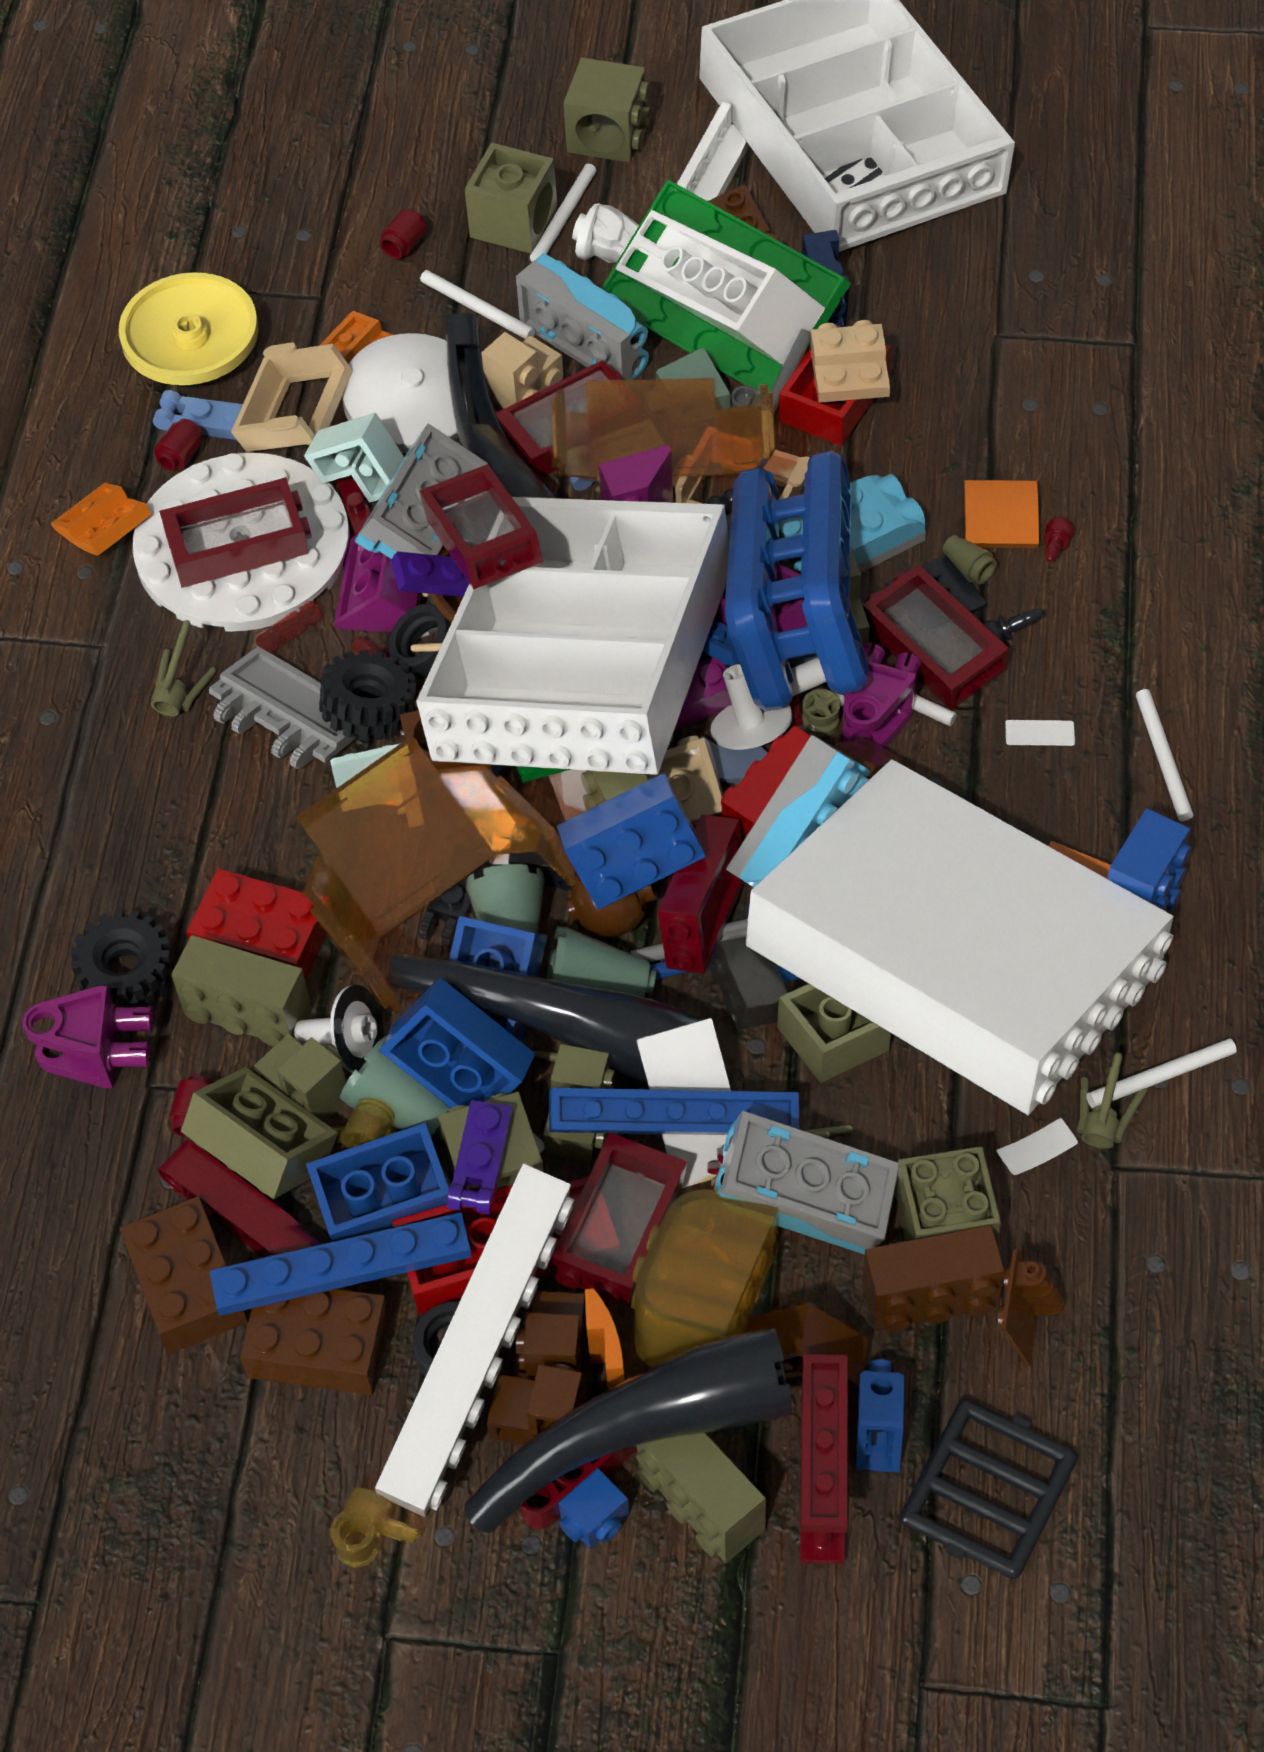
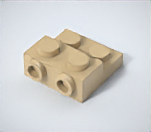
M860 320L854 323L853 326L837 327L833 323H824L818 329L811 330L810 350L818 403L890 397L886 346L882 324H873L869 320Z
M690 736L677 741V747L666 751L658 775L646 774L648 780L665 773L690 821H699L701 814L711 816L722 815V805L720 802L723 792L719 782L721 778L710 743L704 737L699 739L698 736Z

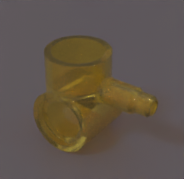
M363 1098L358 1101L345 1127H330L338 1132L335 1142L343 1143L350 1149L393 1134L391 1127L395 1121V1115L384 1103L371 1098Z
M364 1488L352 1489L343 1511L336 1516L330 1528V1536L338 1558L341 1562L351 1567L365 1566L376 1557L381 1534L399 1541L415 1543L419 1532L417 1529L409 1527L408 1524L389 1518L393 1508L392 1503L380 1494ZM363 1532L366 1534L365 1538L358 1544L349 1545L344 1542L350 1533Z

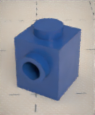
M598 1468L558 1503L562 1519L559 1521V1525L574 1542H578L581 1539L589 1549L593 1548L599 1541L606 1543L611 1540L620 1530L621 1522L629 1515L627 1497Z

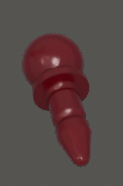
M1055 517L1046 525L1044 543L1046 545L1045 557L1047 562H1052L1058 558L1060 551L1068 547L1069 542L1074 536V525L1066 517Z

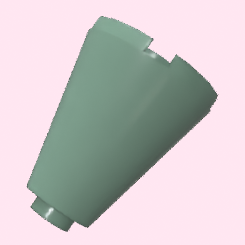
M505 864L483 869L484 876L475 880L474 873L468 876L466 889L476 919L538 933L545 885L544 874L541 869L537 868V873L534 874L529 873L528 865Z
M557 926L554 939L558 940L557 948L550 952L546 979L644 997L645 993L652 994L656 971L649 970V961L568 927Z
M387 1036L383 1037L364 1057L366 1062L360 1071L354 1070L341 1092L340 1100L346 1103V1106L401 1130L426 1122L432 1142L436 1138L443 1141L438 1115L447 1113L451 1108L379 1052Z

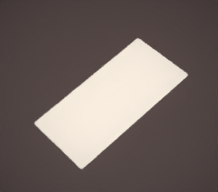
M711 1018L637 1040L650 1090L731 1091ZM662 1134L667 1154L687 1161L685 1181L682 1188L712 1180L716 1176L707 1172V1163H717V1148L723 1149L727 1135Z

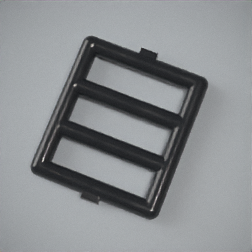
M961 1399L899 1515L900 1522L946 1546V1553L961 1561L966 1556L1010 1579H1017L1021 1576L1078 1461V1455L1073 1449L1030 1429L1031 1422L1015 1415L1013 1420L970 1399ZM969 1419L1057 1461L1047 1483L959 1440ZM950 1455L1039 1498L1029 1519L1027 1520L940 1477ZM931 1492L1019 1535L1020 1537L1010 1557L1008 1558L921 1514Z

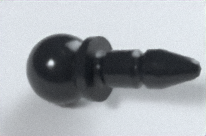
M1042 609L1027 610L1022 614L1009 618L1008 621H1005L1003 616H1000L997 621L987 620L982 622V624L1002 642H1004V639L1010 641L1013 639L1011 632L1021 630L1026 625L1034 624L1043 616L1044 611Z

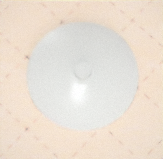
M418 333L397 334L374 341L354 356L349 363L353 372L342 396L343 408L348 421L376 412L401 453L409 451L428 423L454 441L459 440L450 395L446 340Z

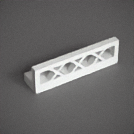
M721 103L677 183L706 201L724 194L749 148V144L732 124V104Z

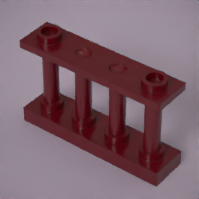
M803 1354L800 1563L845 1564V1533H847L848 1355Z

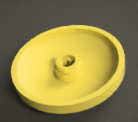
M182 273L151 283L129 301L120 318L119 338L126 359L140 374L165 384L194 385L217 379L238 367L254 348L259 327L255 306L249 295L239 285L214 274Z

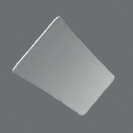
M1059 1118L1039 1131L1015 1143L997 1149V1153L1012 1175H1018L1067 1151L1078 1144V1140L1063 1119Z

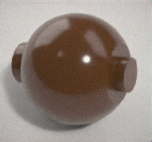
M577 875L571 887L572 897L567 898L566 901L573 921L579 920L586 930L595 935L617 937L630 932L638 926L646 914L647 902L657 900L658 896L655 883H652L598 910L580 877Z

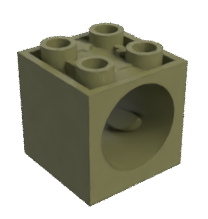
M580 58L563 103L568 153L631 163L634 151L640 150L642 145V129L649 126L651 119V107L646 105L650 94V82L645 80V67Z
M492 142L464 188L470 238L532 254L558 208L554 159Z
M519 1091L511 1094H496L488 1098L487 1101H484L510 1105L513 1109V1117L497 1189L513 1185L523 1163L544 1172L543 1162ZM467 1105L455 1106L448 1110L447 1113L438 1115L445 1154L453 1176L469 1110ZM467 1185V1190L479 1191L481 1186Z
M982 1147L899 1159L895 1199L905 1242L991 1225L996 1244L998 1243L1001 1221Z

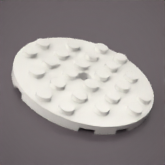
M231 453L194 464L178 473L163 484L146 503L152 515L135 527L133 535V557L138 576L143 587L155 603L175 613L177 619L181 621L189 620L191 625L204 628L205 624L221 626L225 628V631H247L272 626L297 616L314 605L313 599L325 589L330 590L340 576L350 539L345 507L333 486L329 482L322 484L314 470L302 463L282 456L264 453ZM286 477L290 490H297L300 496L303 511L298 512L299 517L306 516L312 535V538L306 539L309 554L181 588L159 511ZM280 507L182 533L187 554H192L233 543L238 538V534H241L242 537L251 538L289 528L291 525L285 507Z

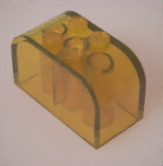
M708 1189L688 1192L672 1202L661 1225H654L652 1227L647 1242V1250L649 1251L646 1258L642 1256L638 1258L632 1279L636 1282V1289L631 1303V1308L635 1309L633 1341L635 1350L643 1362L652 1367L696 1346L744 1333L748 1318L752 1315L773 1264L778 1215L777 1207L720 1196L717 1190Z

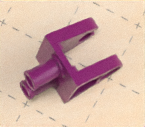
M865 643L863 647L867 657L870 678L862 691L844 694L843 742L852 741L858 737H866L885 749L912 718L916 674L921 666V660L912 654L907 666L905 662L908 653H901L897 658L895 668L882 665L880 663L885 656L883 648L875 645L871 655L869 652L872 643Z
M96 986L41 1002L30 1007L24 1013L22 1019L23 1029L29 1041L37 1045L35 1058L39 1066L46 1072L102 1088H113L115 1067H149L150 1060H147L151 1058L149 1041L121 1043L118 1042L119 1032L126 1031L152 1032L154 1026L150 1023H154L153 1007H117L116 1003L113 1004L107 986ZM42 1018H52L55 1020L53 1028L47 1032L40 1033L33 1030L34 1022ZM46 1048L63 1052L57 1058L44 1056Z

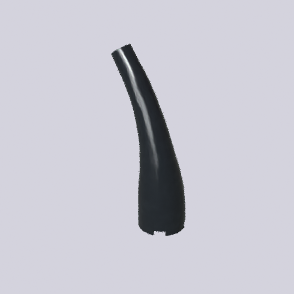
M457 313L447 316L445 324L448 378L460 445L488 463L511 497L555 498L512 446L495 416L483 372L476 316L470 313ZM493 499L477 505L487 526L493 532L502 512Z
M400 952L393 957L389 967V981L394 988L424 994L441 977L479 1009L526 1025L566 1045L609 1053L608 1062L611 1069L648 1084L637 1040L706 1020L682 1009L646 997L570 984L468 962Z
M775 1328L740 1333L696 1346L648 1368L570 1411L532 1438L493 1473L465 1503L464 1511L466 1517L477 1529L490 1533L543 1487L565 1473L607 1454L676 1436L714 1432L792 1415L789 1383H786L782 1364L784 1357Z

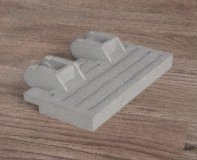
M259 646L222 672L220 680L209 687V694L219 700L223 699L215 707L213 714L215 720L224 723L235 716L231 729L238 734L245 733L246 730L256 723L263 725L278 735L281 734L273 742L271 753L278 758H282L285 754L295 749L289 762L296 769L303 768L304 765H307L315 757L326 763L359 736L353 733L351 738L343 735L344 729L340 728L336 732L330 728L331 721L325 723L322 719V712L319 711L320 682Z

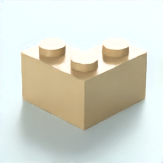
M504 332L481 352L489 398L492 404L502 410L564 378L562 354L531 335L521 342Z

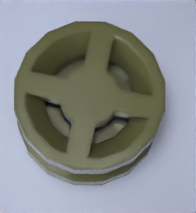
M816 689L809 692L803 699L802 725L804 729L816 737H825L833 734L839 726L840 701L838 696L826 689Z

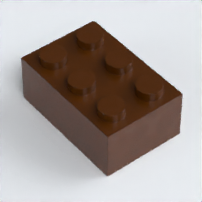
M199 1196L119 1227L168 1355L248 1323L244 1311L218 1315L210 1270L226 1267V1264Z
M988 1225L865 1249L862 1287L874 1332L880 1330L899 1332L905 1330L911 1324L926 1321L929 1324H940L948 1321L952 1316L967 1313L971 1316H981L999 1307L1004 1268L992 1226Z
M333 1289L252 1308L240 1355L247 1378L373 1395L390 1317L385 1296Z

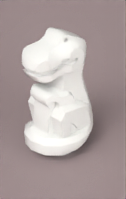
M594 204L587 215L581 213L575 223L572 239L577 241L576 256L585 261L593 256H597L608 263L617 262L639 224L610 205Z

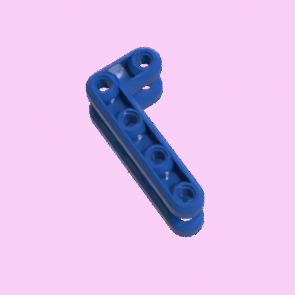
M832 450L816 453L810 457L807 463L808 471L805 473L804 494L777 500L779 493L774 476L770 471L761 467L741 471L734 481L725 617L728 631L753 702L757 707L765 711L785 708L793 699L791 683L794 679L788 661L789 658L817 653L828 687L840 695L862 691L869 682L867 657L850 602L851 482L843 455ZM803 515L802 534L779 539L780 520ZM802 556L801 576L777 581L778 561ZM804 597L805 600L802 603L808 626L779 632L775 618L776 603Z

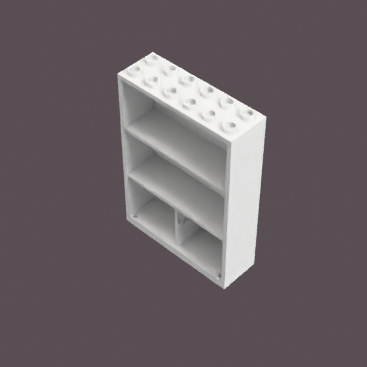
M783 0L702 26L699 79L719 105L722 102L732 104V123L813 232L837 230L839 252L1007 193L1015 142L899 0ZM873 158L877 167L874 169L865 167V160ZM862 159V161L829 183L824 179L841 166ZM878 167L883 171L881 175L872 181L852 187ZM845 174H850L854 176L855 181L847 185L841 181V177Z
M512 497L537 532L544 562L474 590L469 584L416 701L431 760L658 775L727 583L730 539L724 505ZM501 513L489 540L514 531L503 513ZM506 559L501 560L499 564L505 563Z
M891 759L751 890L746 946L1029 1115L1039 1103L1045 1105L1050 1100L1057 1083L1062 1078L1067 1080L1072 1076L1078 1066L1079 1059L1085 1053L1088 1055L1093 1053L1105 1030L1109 1029L1112 1031L1118 1025L1128 1005L1134 1007L1139 1002L1146 985L1150 981L1156 983L1160 979L1167 965L1163 957L1173 940L1170 929L1174 916Z

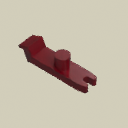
M352 475L336 479L354 534L357 535L371 513L363 492Z

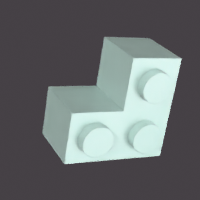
M376 412L318 430L304 455L322 484L352 475L369 503L380 499L404 459L403 454Z

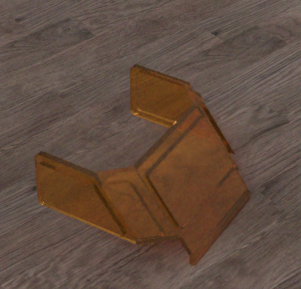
M714 378L586 381L587 414L566 411L565 389H557L556 397L551 398L548 414L551 468L557 467V475L598 479L600 478V463L668 444L672 455V477L731 475L757 467L764 468L775 452L773 392H768V384H760L748 405L717 411Z
M410 736L297 816V819L321 852L317 855L303 891L314 907L310 912L354 974L384 1009L389 1006L395 1014L402 1010V1007L373 962L381 936L495 855L536 851L571 887L578 883L574 874L576 870L565 853L556 830L501 776L497 778L485 765L436 770L413 736Z

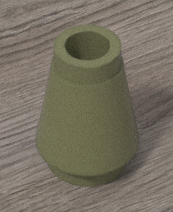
M952 535L943 545V553L947 555L968 582L983 584L996 570L997 561L993 559L992 552L957 535Z

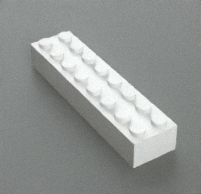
M523 1163L375 1487L377 1496L423 1517H426L429 1508L435 1511L438 1510L448 1488V1482L442 1480L448 1467L456 1470L466 1448V1441L461 1439L466 1426L471 1429L475 1428L484 1408L485 1400L479 1398L484 1386L490 1389L493 1388L501 1370L503 1359L498 1357L502 1346L510 1349L517 1335L521 1319L516 1317L520 1306L525 1309L529 1308L539 1281L538 1278L534 1277V1274L538 1267L544 1270L547 1268L554 1252L557 1239L553 1238L552 1234L555 1228L563 1231L570 1217L574 1199L569 1197L571 1184Z

